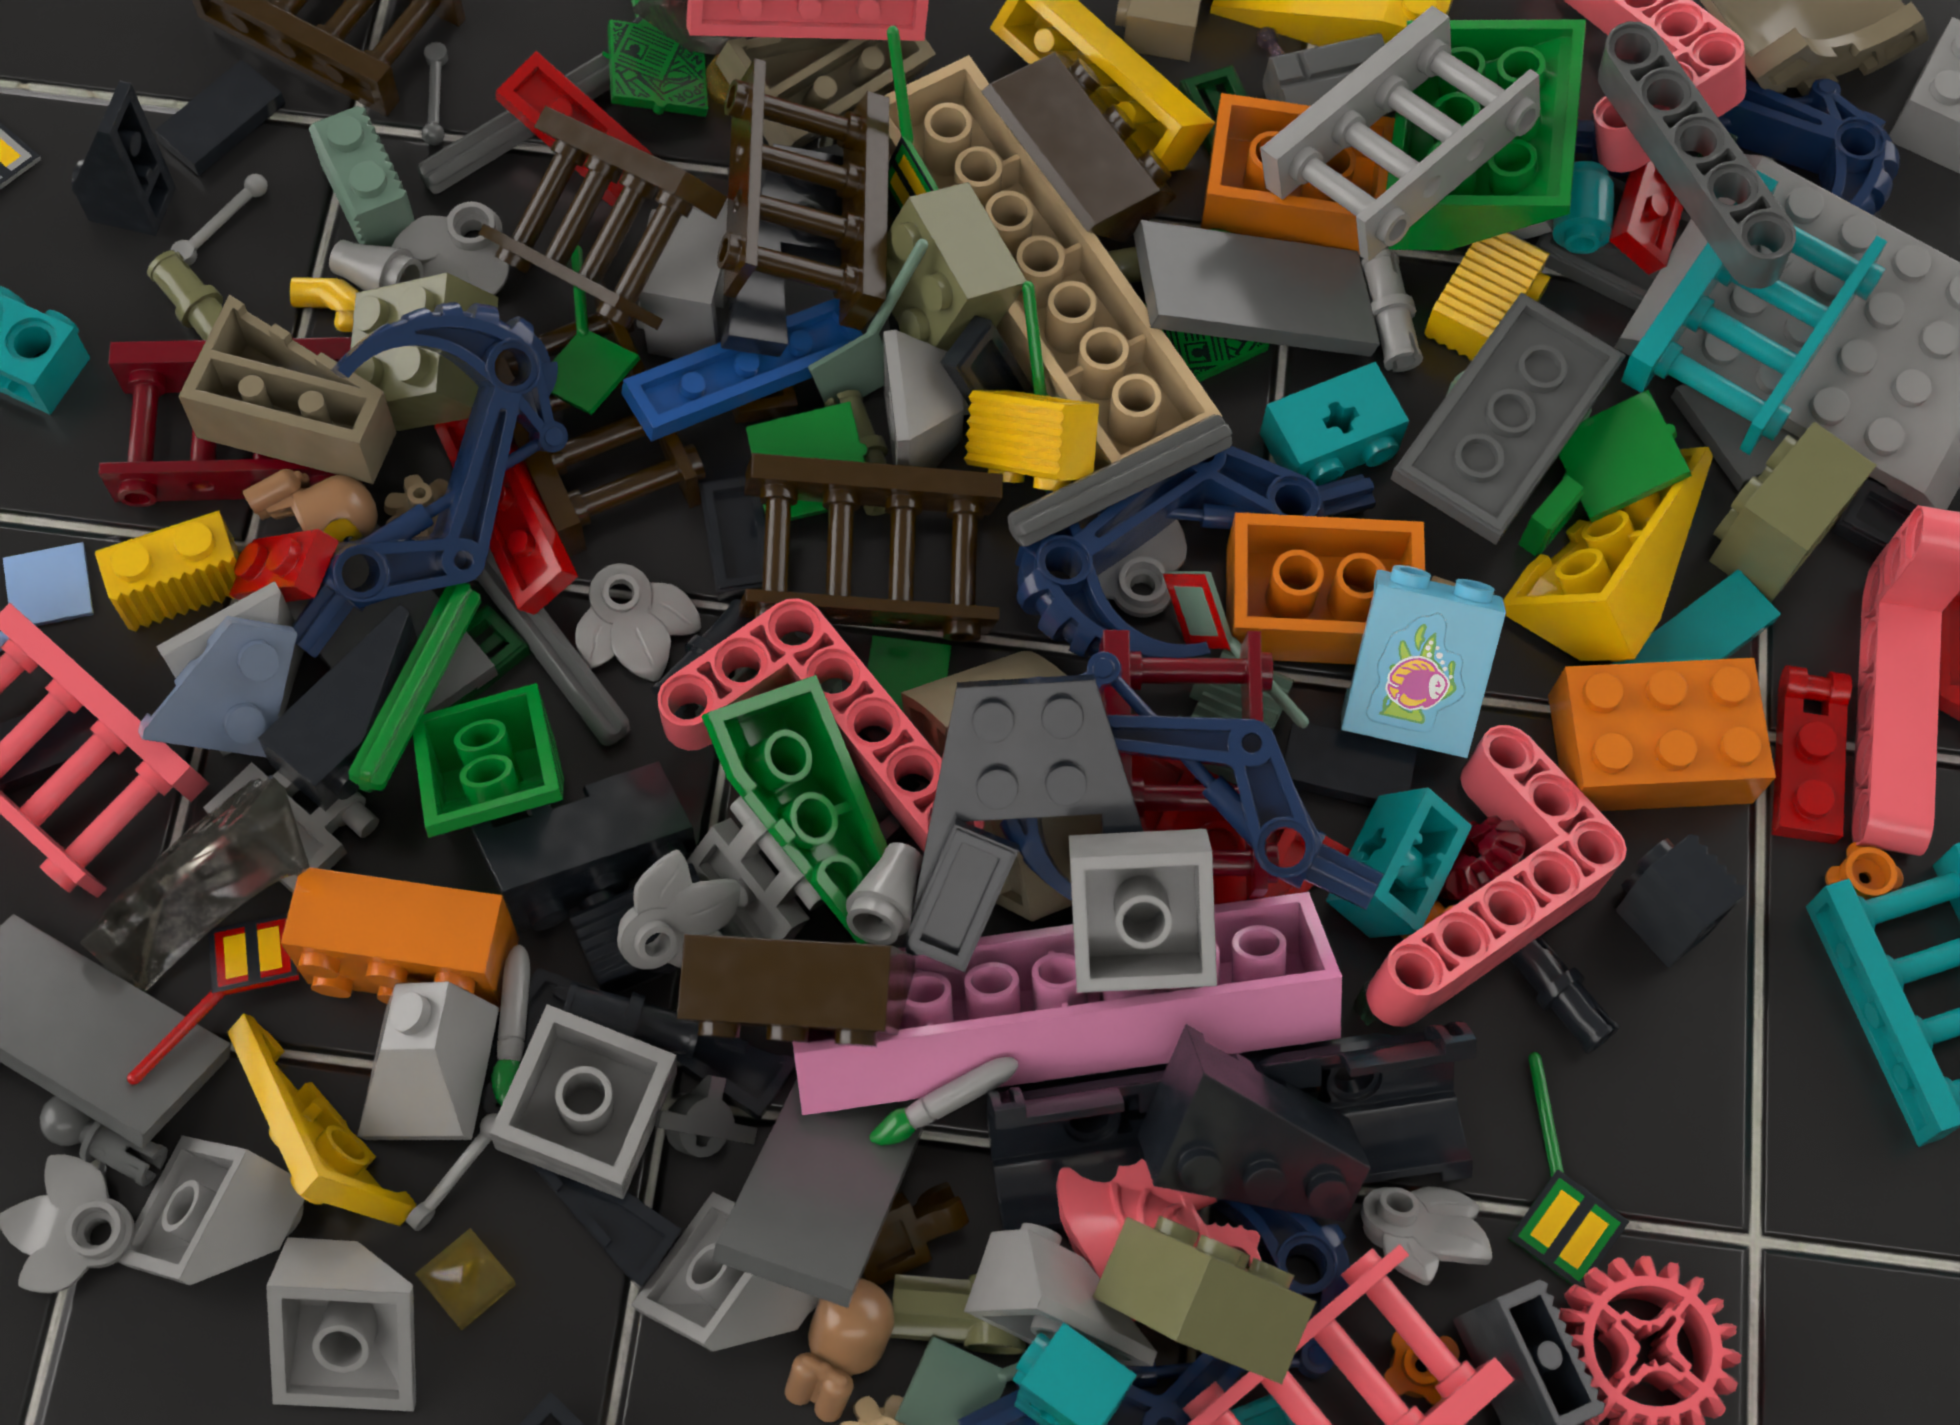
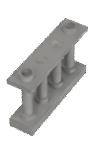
M1431 6L1260 148L1265 187L1283 200L1301 184L1309 182L1356 216L1360 256L1369 262L1387 246L1397 244L1405 236L1410 226L1516 136L1526 134L1534 126L1538 117H1540L1539 74L1530 69L1504 90L1451 55L1450 17L1434 6ZM1438 75L1485 108L1462 126L1412 93V91L1429 77ZM1395 110L1442 142V144L1419 163L1369 127L1386 113ZM1352 146L1399 180L1375 199L1326 165V163L1344 148Z

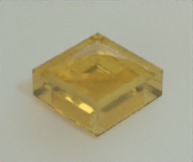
M471 1228L416 1273L417 1277L461 1330L516 1285L513 1278Z

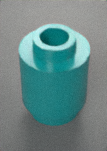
M1592 161L1574 162L1570 214L1553 219L1552 235L1555 242L1575 254H1588L1610 242L1609 238L1614 220V182L1603 165Z

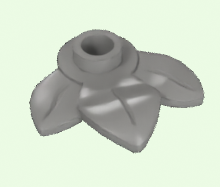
M479 202L461 203L454 207L447 217L435 215L422 216L408 225L397 236L392 247L408 249L413 257L422 263L424 270L423 278L447 272L496 295L505 285L509 276V264L495 257L499 245L481 235L475 238L464 237L469 231H480L483 224L503 233L502 223L498 215L492 209Z
M1178 520L1172 522L1152 539L1098 575L1105 597L1113 599L1117 606L1125 613L1135 617H1151L1159 614L1169 605L1171 598L1162 573L1178 571L1184 564L1187 552L1185 535ZM1137 583H1145L1153 589V593L1147 596L1138 595L1131 590V587Z
M624 563L611 564L601 569L591 582L589 588L591 607L577 624L575 644L579 655L590 669L599 667L616 656L620 663L631 673L645 680L658 682L669 660L670 636H687L699 632L701 629L700 615L690 598L677 586L667 583H650L646 575L632 565ZM615 584H625L632 590L633 598L628 603L618 604L610 598L609 589Z
M674 850L664 855L641 876L635 885L634 907L625 913L618 927L617 943L620 953L629 964L639 969H655L667 963L681 968L684 934L723 936L719 929L730 921L736 913L740 901L741 887L739 882L735 879H716L692 884L688 864L683 854L679 850ZM660 933L653 942L645 945L651 935Z
M50 1155L47 1158L45 1185L48 1195H40L23 1201L0 1213V1229L5 1237L24 1254L30 1255L23 1266L18 1282L21 1288L29 1291L51 1294L72 1287L89 1268H103L118 1262L129 1248L134 1237L135 1224L133 1217L121 1203L109 1198L104 1174L93 1164L69 1155ZM109 1223L111 1225L109 1239L101 1245H92L90 1235L93 1229L99 1224Z
M1432 1186L1422 1187L1412 1192L1397 1187H1382L1370 1191L1365 1196L1360 1214L1366 1236L1375 1245L1383 1248L1384 1256L1400 1244L1409 1256L1398 1264L1395 1269L1416 1282L1429 1285L1437 1272L1439 1261L1488 1265L1491 1262L1492 1250L1487 1235L1474 1221L1480 1207L1468 1196L1458 1191Z

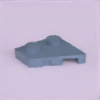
M226 616L208 638L203 654L191 660L174 680L176 687L153 715L147 713L142 719L138 729L141 739L266 757L258 737L278 720L297 632L291 626Z

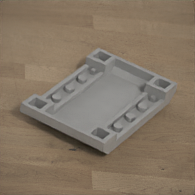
M1744 154L1755 171L1758 170L1778 181L1773 196L1796 227L1858 261L1861 260L1877 235L1888 241L1877 261V264L1886 268L1883 276L1866 301L1855 296L1784 403L1793 410L1782 428L1801 438L1815 421L1875 463L1877 466L1870 474V477L1886 485V489L1916 505L1947 510L1960 487V262L1764 156ZM1717 198L1720 202L1727 205L1735 203L1734 200L1729 198ZM1692 219L1671 251L1667 267L1659 271L1615 345V348L1629 356L1708 242ZM1751 245L1755 251L1760 253H1773L1762 245ZM1793 253L1790 254L1779 279L1827 307L1831 305L1845 284L1844 281ZM1718 282L1708 296L1715 300L1713 307L1797 354L1814 330L1813 327L1732 282L1728 287ZM1687 328L1677 344L1684 347L1682 354L1767 401L1783 377L1779 372L1702 329L1695 333Z

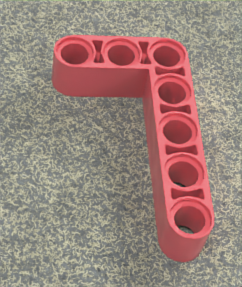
M1563 0L1607 35L1619 24L1629 21L1641 22L1652 27L1717 117L1725 114L1744 99L1746 94L1744 41L1739 35L1694 1ZM1604 96L1596 103L1593 110L1598 161L1607 170L1623 173L1636 170L1651 160L1608 98ZM1652 105L1659 110H1671L1663 105Z
M1918 505L1873 562L1865 580L1861 613L1851 837L1857 846L1875 847L1885 851L1922 856L1928 849L1931 841L1935 819L1942 611L1960 591V512Z
M798 598L786 599L777 603L670 676L662 684L658 693V708L663 730L672 744L689 751L700 750L712 744L701 717L707 712L817 675L820 685L832 678L845 680L850 684L845 691L834 694L824 692V695L854 767L924 852L942 759L819 609L810 602ZM795 631L807 633L811 637L807 642L793 646L785 644L780 640L784 635ZM740 667H749L759 672L753 679L747 682H736L728 678V675L733 670ZM696 703L705 708V711L700 716L693 719H681L674 715L681 706ZM869 726L883 727L890 732V735L880 742L864 741L857 734ZM918 774L928 779L930 784L921 791L910 792L903 790L897 782L906 775ZM984 821L966 822L983 830L985 828Z
M1498 725L1490 728L1464 765L1460 780L1462 788L1468 797L1487 817L1497 815L1502 821L1513 820L1526 840L1523 854L1525 859L1398 943L1390 951L1368 984L1366 991L1369 1008L1383 1023L1394 1027H1406L1419 1021L1594 899L1625 859L1626 844L1619 831L1530 736L1521 729L1510 725ZM1401 981L1407 983L1410 987L1406 986Z

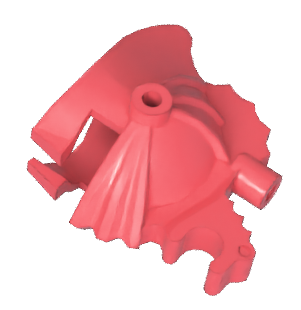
M1143 1159L1134 1165L1119 1166L1116 1176L1111 1182L1092 1181L1082 1177L1071 1168H1062L1058 1173L1056 1189L1061 1222L1073 1251L1085 1258L1100 1279L1127 1217L1154 1228L1160 1215L1198 1232L1199 1235L1194 1246H1197L1201 1235H1204L1250 1255L1249 1267L1253 1258L1261 1260L1257 1249L1260 1241V1235L1257 1231L1246 1230L1242 1225L1233 1228L1229 1223L1222 1227L1216 1223L1206 1225L1197 1211L1216 1203L1217 1199L1154 1186L1147 1163Z

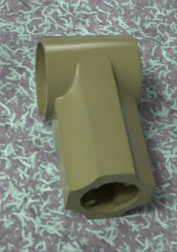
M895 1274L892 1302L894 1327L891 1338L930 1341L931 1336H934L945 1342L962 1343L965 1349L978 1353L1017 1355L1026 1352V1341L964 1312L977 1274L970 1275L968 1280Z

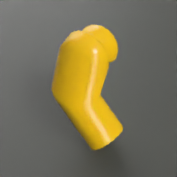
M291 278L290 301L292 307L329 308L336 310L334 320L336 329L342 332H352L356 293L359 292L356 288L345 280L337 278Z

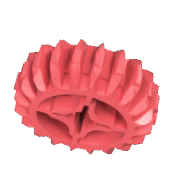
M1651 1256L1640 1257L1635 1262L1633 1271L1623 1258H1616L1608 1264L1607 1274L1597 1267L1589 1270L1584 1275L1586 1288L1573 1285L1566 1291L1564 1296L1572 1309L1560 1308L1559 1320L1567 1323L1565 1332L1573 1336L1571 1346L1579 1349L1578 1359L1586 1363L1584 1373L1592 1376L1590 1386L1599 1390L1597 1400L1605 1403L1603 1413L1585 1421V1425H1598L1605 1417L1610 1419L1609 1425H1706L1704 1416L1716 1419L1723 1415L1726 1407L1718 1395L1733 1393L1737 1388L1738 1382L1721 1369L1738 1365L1741 1362L1742 1355L1733 1349L1723 1348L1722 1346L1723 1341L1736 1334L1737 1326L1729 1323L1717 1325L1713 1317L1724 1307V1300L1714 1298L1704 1304L1697 1296L1703 1289L1704 1278L1696 1276L1682 1286L1678 1283L1680 1277L1678 1263H1668L1657 1276L1655 1264ZM1621 1299H1639L1653 1303L1663 1309L1650 1321H1644L1632 1316L1627 1311L1620 1315L1608 1303ZM1681 1326L1691 1344L1694 1360L1693 1374L1690 1372L1692 1364L1683 1357L1677 1345V1335ZM1595 1329L1600 1332L1597 1339L1607 1347L1612 1357V1368L1607 1378L1598 1365L1594 1351ZM1659 1331L1650 1344L1652 1348L1647 1356L1650 1362L1641 1365L1629 1373L1638 1360L1636 1355L1641 1348L1638 1342ZM1639 1382H1647L1657 1387L1661 1392L1666 1389L1671 1390L1680 1400L1678 1403L1670 1406H1648L1637 1403L1625 1397V1395Z

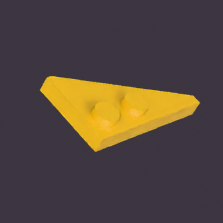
M243 1013L227 1033L269 1124L270 1138L280 1149L291 1173L290 1182L292 1187L302 1198L310 1203L317 1205L326 1203L401 1226L410 1212L416 1207L414 1200L406 1191L396 1193L382 1188L366 1170L376 1158L374 1153L361 1139L355 1136L347 1126L346 1121L312 1082L305 1083L298 1091L275 1063L285 1050L268 1031L260 1026L253 1016Z

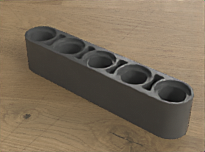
M1629 21L1619 24L1610 31L1605 42L1598 72V82L1601 90L1731 276L1739 284L1748 288L1762 289L1773 285L1780 279L1796 241V230L1792 221L1658 33L1649 25L1641 22ZM1621 60H1632L1638 64H1628ZM1652 105H1663L1671 110H1659ZM1685 151H1696L1704 157H1693L1685 153ZM1717 198H1729L1738 205H1727L1720 202ZM1751 245H1762L1773 253H1760L1755 251Z

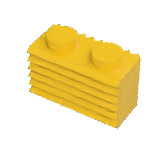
M1509 232L1472 243L1444 291L1436 301L1424 334L1428 339H1435L1438 344H1445L1449 350H1456L1459 355H1466L1472 361L1521 292L1537 302L1540 301L1551 279L1550 276L1542 273L1550 253Z
M973 390L968 396L972 404L967 409L971 416L966 421L970 427L966 433L969 441L965 445L968 453L964 457L967 465L988 468V473L1003 474V482L1022 483L1024 482L1025 475L1034 476L1033 488L1056 491L1071 484V480H1079L1094 472L1099 403L1012 390Z
M220 510L95 551L108 597L127 628L136 632L140 625L149 628L152 621L161 624L165 617L173 620L177 612L186 615L189 608L198 611L201 605L210 607L214 600L222 603L226 596L234 599L229 593L237 577L234 567L239 552Z

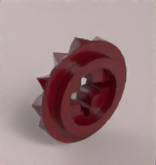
M1496 815L1488 817L1482 824L1470 821L1472 828L1439 893L1440 897L1449 900L1465 899L1519 863L1525 851L1526 840L1513 820L1502 821Z

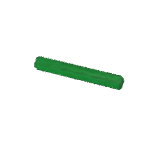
M462 583L447 586L348 771L349 779L359 785L360 790L371 793L373 790L381 791L385 789L481 603L480 594L472 590L470 584Z

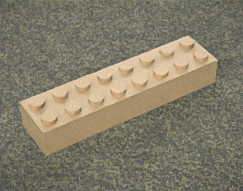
M970 55L907 84L914 138L913 145L939 189L966 182L970 183L1025 279L1034 284L1047 394L1052 397L1099 403L1094 472L1213 414L1222 417L1163 330L1150 328L1146 306L1097 236L1085 230L981 91L989 83ZM895 91L884 95L890 97L888 162L901 138ZM1021 291L996 329L1033 386L1023 293Z

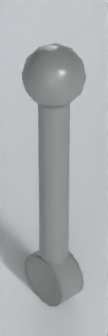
M260 174L249 175L244 181V189L189 241L179 240L173 244L171 250L180 252L188 266L193 264L198 256L196 250L252 197H260L265 194L268 187L267 180Z
M490 1113L482 1118L480 1133L426 1200L410 1212L406 1222L415 1231L421 1230L431 1221L437 1206L492 1140L490 1131L498 1113Z

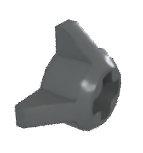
M707 1075L690 1094L678 1098L669 1111H658L655 1127L665 1129L668 1141L675 1150L695 1157H709L718 1152L727 1140L749 1144L755 1143L757 1127L734 1123L731 1109L722 1101L726 1078Z

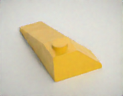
M1213 0L1210 13L1316 46H1324L1378 33L1382 34L1386 44L1406 28L1407 20H1415L1431 6L1448 15L1453 0Z
M1710 448L1679 449L1692 476L1593 523L1591 521L1578 520L1566 531L1570 540L1566 546L1551 559L1547 555L1540 554L1524 569L1503 599L1506 610L1505 616L1579 661L1610 660L1621 662L1635 660L1661 619L1713 458Z

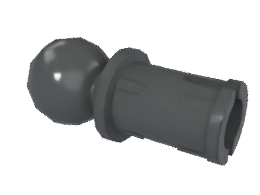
M53 1096L44 1104L40 1114L41 1131L44 1137L51 1143L61 1146L82 1143L79 1153L80 1159L89 1163L97 1159L135 1180L140 1186L145 1187L149 1185L156 1177L155 1173L148 1170L150 1166L144 1161L161 1170L166 1160L167 1147L149 1141L142 1149L57 1096Z

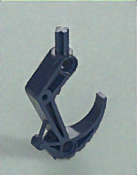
M1746 79L1744 99L1737 106L1718 117L1738 147L1817 173L1823 189L1874 216V213L1879 211L1890 197L1893 188L1892 181L1898 174L1900 166L1899 150L1893 144L1888 133L1883 129L1886 121L1872 113L1859 110L1840 95V85L1831 79L1815 80L1808 95L1794 99L1771 89L1764 90L1759 84ZM1592 115L1591 120H1578L1575 153L1586 154L1587 161L1599 163L1594 116ZM1608 170L1609 175L1614 178L1629 174V172L1619 173Z
M457 302L439 304L433 312L423 307L402 315L401 320L391 324L386 323L371 332L353 346L331 369L340 378H349L364 362L383 351L402 346L419 347L438 353L450 360L468 375L479 388L445 495L425 508L419 503L362 540L338 543L316 597L308 602L291 625L297 632L295 645L312 657L316 658L353 607L362 612L366 606L392 597L475 580L482 573L486 564L505 472L537 451L555 453L565 447L568 433L563 424L554 421L549 395L557 380L558 362H550L546 347L534 334L533 324L524 318L517 316L505 323L499 320L497 307L481 303L472 304L467 311H463L461 305ZM503 350L511 352L518 364V373L515 379L508 385L498 379L494 370L496 358ZM517 420L529 432V442L509 454ZM438 515L434 530L430 535L415 537L434 525L432 518ZM361 554L368 563L369 575L361 586L349 589L344 584L342 578V567L351 556Z
M1230 446V448L1095 513L1100 515L1083 529L1080 528L1079 522L1028 547L1020 546L1015 565L1020 567L1017 576L1018 592L1016 600L1025 613L1041 615L1038 628L1054 642L1067 641L1070 644L1069 651L1083 658L1092 657L1099 652L1103 630H1130V651H1141L1142 658H1209L1211 652L1207 642L1186 645L1172 644L1153 639L1135 630L1112 608L1101 588L1098 575L1138 549L1175 520L1199 521L1201 528L1231 530L1235 512L1286 515L1280 511V509H1283L1297 516L1340 518L1373 509L1376 505L1372 495L1374 485L1370 477L1364 478L1363 474L1316 486L1313 481L1299 473ZM1048 490L1047 493H1046V495H1048V494H1050V493H1052V492H1054V491ZM1049 571L1064 572L1071 579L1056 578Z
M1098 652L1089 659L1087 672L1080 675L1094 674L1100 694H1102L1105 688L1113 687L1139 715H1107L1119 753L1181 761L1206 788L1201 794L1254 850L1255 857L1261 868L1270 875L1300 889L1305 880L1364 910L1367 909L1384 873L1322 843L1326 834L1315 828L1293 784L1275 735L1268 725L1255 719L1157 716L1122 678V664L1115 655L1109 652ZM1202 764L1224 766L1233 769L1239 794L1222 775L1215 779ZM1042 817L1003 819L999 826L1007 840L1019 845V852L1023 856L1024 863L1046 884L1072 901L1071 881L1061 872L1049 853L1043 834ZM1288 828L1295 830L1302 836L1305 842L1306 850L1304 857L1293 867L1282 868L1275 866L1266 855L1265 846L1267 839L1278 829Z
M1216 1198V1203L1208 1206L1225 1215L1238 1227L1242 1225L1246 1230L1258 1232L1260 1241L1257 1249L1261 1261L1288 1273L1286 1258L1296 1254L1305 1255L1312 1259L1319 1271V1281L1306 1285L1292 1280L1289 1287L1290 1290L1316 1302L1309 1320L1349 1287L1348 1283L1341 1276L1350 1267L1347 1251L1342 1244L1347 1236L1338 1224L1322 1226L1313 1216ZM1312 1338L1299 1349L1298 1353L1294 1354L1289 1368L1297 1367L1304 1376L1316 1379L1323 1377L1332 1368L1334 1362L1317 1341ZM1204 1352L1192 1363L1156 1366L1154 1360L1153 1366H1125L1137 1376L1125 1399L1107 1425H1187L1191 1421L1183 1410L1187 1404L1215 1381L1224 1392L1227 1391L1242 1372L1249 1371ZM1178 1378L1161 1395H1154L1142 1389L1157 1387V1380ZM1017 1383V1390L957 1420L958 1425L1040 1424L1014 1406L1020 1387Z

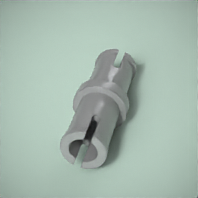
M1382 250L1369 262L1363 259L1361 265L1384 355V366L1388 371L1393 369V372H1404L1417 367L1423 360L1412 320L1416 314V307L1412 296L1405 292L1398 254L1396 252L1390 253V250Z

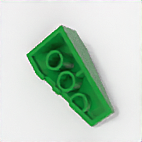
M817 675L702 715L701 717L728 781L858 944L869 943L857 937L848 927L846 921L848 915L846 901L881 859L887 843Z

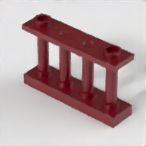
M352 337L292 339L314 354L319 355L322 352L338 362L351 349ZM206 340L110 342L108 364L124 394H133L127 462L99 463L98 474L114 502H122L134 507H148L154 505L156 501L246 499L243 494L245 489L282 469H290L294 472L300 471L302 474L306 473L309 476L310 486L337 475L253 453V459L216 460L217 443L197 438L193 429L190 461H153L159 397L165 393L181 392Z
M1103 630L1099 652L1112 653L1119 659L1123 669L1122 678L1133 690H1141L1142 684H1241L1242 719H1255L1263 722V691L1272 690L1273 657L1271 652H1261V631H1247L1240 648V658H1142L1141 651H1130V630ZM1113 687L1104 689L1101 697L1107 715L1139 716L1138 714H1131V707ZM1119 753L1140 818H1143L1144 811H1217L1201 794L1206 789L1203 785H1144L1143 778H1132V755ZM1231 785L1239 794L1238 786ZM1101 816V834H1102V816ZM1246 841L1245 850H1212L1213 876H1246L1247 900L1263 898L1268 891V883H1277L1278 878L1261 868L1255 857L1254 850ZM1266 842L1265 850L1269 861L1279 867L1277 843Z

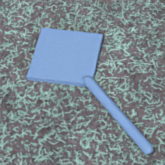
M83 542L3 558L8 604L11 603L35 626L94 615L85 544ZM0 631L1 647L9 639L2 631Z

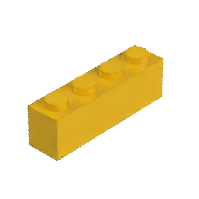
M1006 0L990 27L996 35L1029 64L1054 52L1073 62L1081 58L1101 81L1102 85L1096 92L1108 107L1113 103L1118 105L1135 125L1137 131L1131 135V138L1144 153L1148 149L1152 150L1169 171L1186 168L1215 124L1210 117L1078 0Z

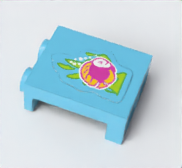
M1394 565L1392 572L1377 570L1374 579L1373 597L1350 689L1347 688L1341 710V730L1468 758L1506 615L1503 598L1493 595L1495 589L1492 586L1474 580L1458 579L1455 586L1430 581V573L1411 566Z

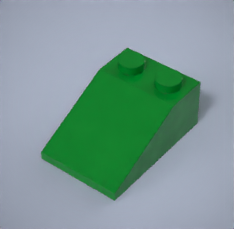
M537 683L422 715L413 733V742L424 824L429 838L563 800L564 776L558 748Z

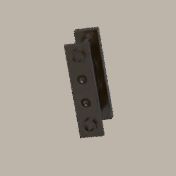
M192 0L199 18L386 117L400 101L391 65L429 18L435 14L458 27L465 21L461 0H408L411 4L373 50L361 51L344 42V39L376 0H345L325 25L318 24L316 26L296 17L309 0Z
M754 58L742 79H734L731 82L725 100V114L732 116L727 225L726 233L721 240L717 255V266L719 269L724 270L723 296L736 298L754 271L833 291L834 298L840 300L839 325L862 331L886 300L890 97L867 91L853 112H846L844 116L765 94L766 61ZM763 120H769L836 139L838 146L844 148L843 165L763 144ZM761 169L836 189V195L842 197L841 216L760 194ZM759 220L834 240L835 246L841 248L840 266L836 267L758 246Z
M545 106L534 127L555 139L550 149L555 153L512 237L486 224H483L478 234L499 245L495 254L496 258L527 274L531 265L534 264L600 299L601 302L596 312L627 329H630L634 319H637L658 331L663 319L636 305L642 290L682 216L688 218L692 209H695L717 219L728 197L685 170ZM576 166H585L589 171L547 251L543 255L533 250ZM621 177L619 183L624 187L581 269L577 273L567 268L566 266L610 182L617 184ZM658 191L654 200L660 204L614 291L601 286L645 199L652 201Z
M602 281L601 286L606 288L604 282ZM594 297L595 307L597 309L601 300ZM598 312L588 316L589 331L601 337L607 336L609 341L639 355L629 333L635 331L633 323L630 329H627ZM576 321L537 336L546 347L549 357L559 354L577 334ZM503 350L496 358L494 370L498 379L506 385L510 384L516 377L518 364L511 352ZM641 358L624 379L646 371ZM623 380L617 385L615 389L622 387ZM551 394L549 395L552 414L572 406ZM634 414L568 439L565 447L558 452L537 451L523 461L570 557L587 550L582 527L591 524L590 517L675 483H678L689 508L700 505L698 481L706 478V474L695 446L691 443L683 447L676 432L659 438L657 441L666 458L665 461L582 494L579 493L578 489L567 492L560 476L568 473L567 466L646 436L645 431ZM516 420L513 440L517 448H520L529 442V432Z
M752 453L745 472L744 496L760 497V502L766 505L762 590H745L739 604V617L755 619L779 602L786 599L799 598L810 602L818 608L830 624L943 632L944 639L954 642L980 640L981 635H988L999 621L1000 607L975 606L977 523L984 518V515L990 516L1002 499L1003 474ZM798 500L823 502V508L829 510L825 594L788 592L791 506L796 505ZM860 505L885 507V512L891 515L888 599L851 596L854 511L860 509ZM922 510L947 512V518L953 520L950 604L913 601L916 516L922 514Z

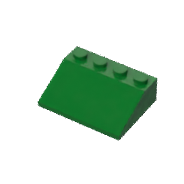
M1586 19L1450 20L1451 55L1504 90L1530 69L1539 74L1540 117H1538L1534 126L1526 134L1516 136L1410 226L1405 236L1397 244L1388 246L1389 250L1449 251L1570 214ZM1407 20V26L1414 20ZM1438 75L1429 77L1412 91V93L1462 126L1485 108ZM1396 112L1392 144L1420 163L1440 146L1442 142ZM1388 172L1386 190L1399 180L1390 172Z

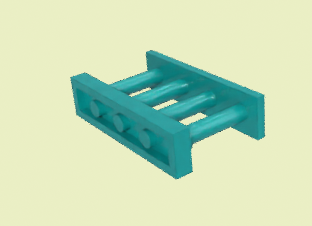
M1757 170L1756 172L1770 192L1774 194L1778 181ZM1794 225L1796 241L1791 253L1845 282L1829 307L1780 280L1762 289L1748 288L1739 284L1731 276L1707 242L1630 355L1621 382L1641 393L1644 392L1655 375L1662 379H1665L1668 375L1672 376L1752 422L1739 448L1750 455L1762 436L1774 441L1793 410L1784 403L1855 296L1866 301L1886 270V268L1877 264V261L1888 242L1887 240L1877 235L1861 260L1858 261ZM1719 282L1728 287L1732 282L1813 327V332L1799 353L1791 351L1713 307L1715 300L1708 296ZM1688 328L1696 333L1699 329H1702L1779 372L1783 377L1767 401L1682 354L1684 347L1677 344L1685 330Z
M1960 843L1954 844L1932 865L1937 874L1935 878L1868 900L1858 896L1850 879H1846L1825 886L1806 906L1918 1147L1941 1140L1960 1127V1078L1951 1081L1948 1077L1943 1076L1932 1053L1934 1044L1960 1036V1007L1922 1019L1914 1015L1903 992V988L1906 983L1960 966V938L1893 959L1885 954L1874 930L1876 924L1946 901H1950L1960 921Z

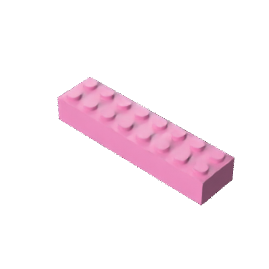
M1309 892L1214 905L1217 986L1077 993L1073 924L980 937L965 972L925 955L914 956L915 971L898 1035L878 1034L877 1047L835 1044L836 1031L809 1030L808 1043L792 1042L802 1115L920 1099L978 1066L1001 1057L1016 1059L1018 1061V1068L1015 1074L999 1087L1168 1064L1185 1024L1201 1032L1205 1042L1228 1055L1341 1039L1342 975ZM904 947V948H898V949H900V950H902V951L905 952V947Z

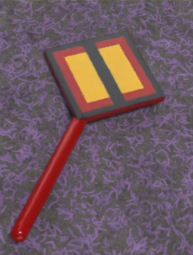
M288 913L208 930L212 990L128 1074L127 1081L131 1085L138 1084L225 995L299 980V970L281 945Z

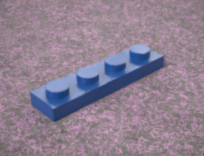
M833 298L786 317L788 345L780 357L722 349L721 342L624 379L621 394L652 442L812 378L808 369L809 365L863 334L860 330L839 325L840 300Z

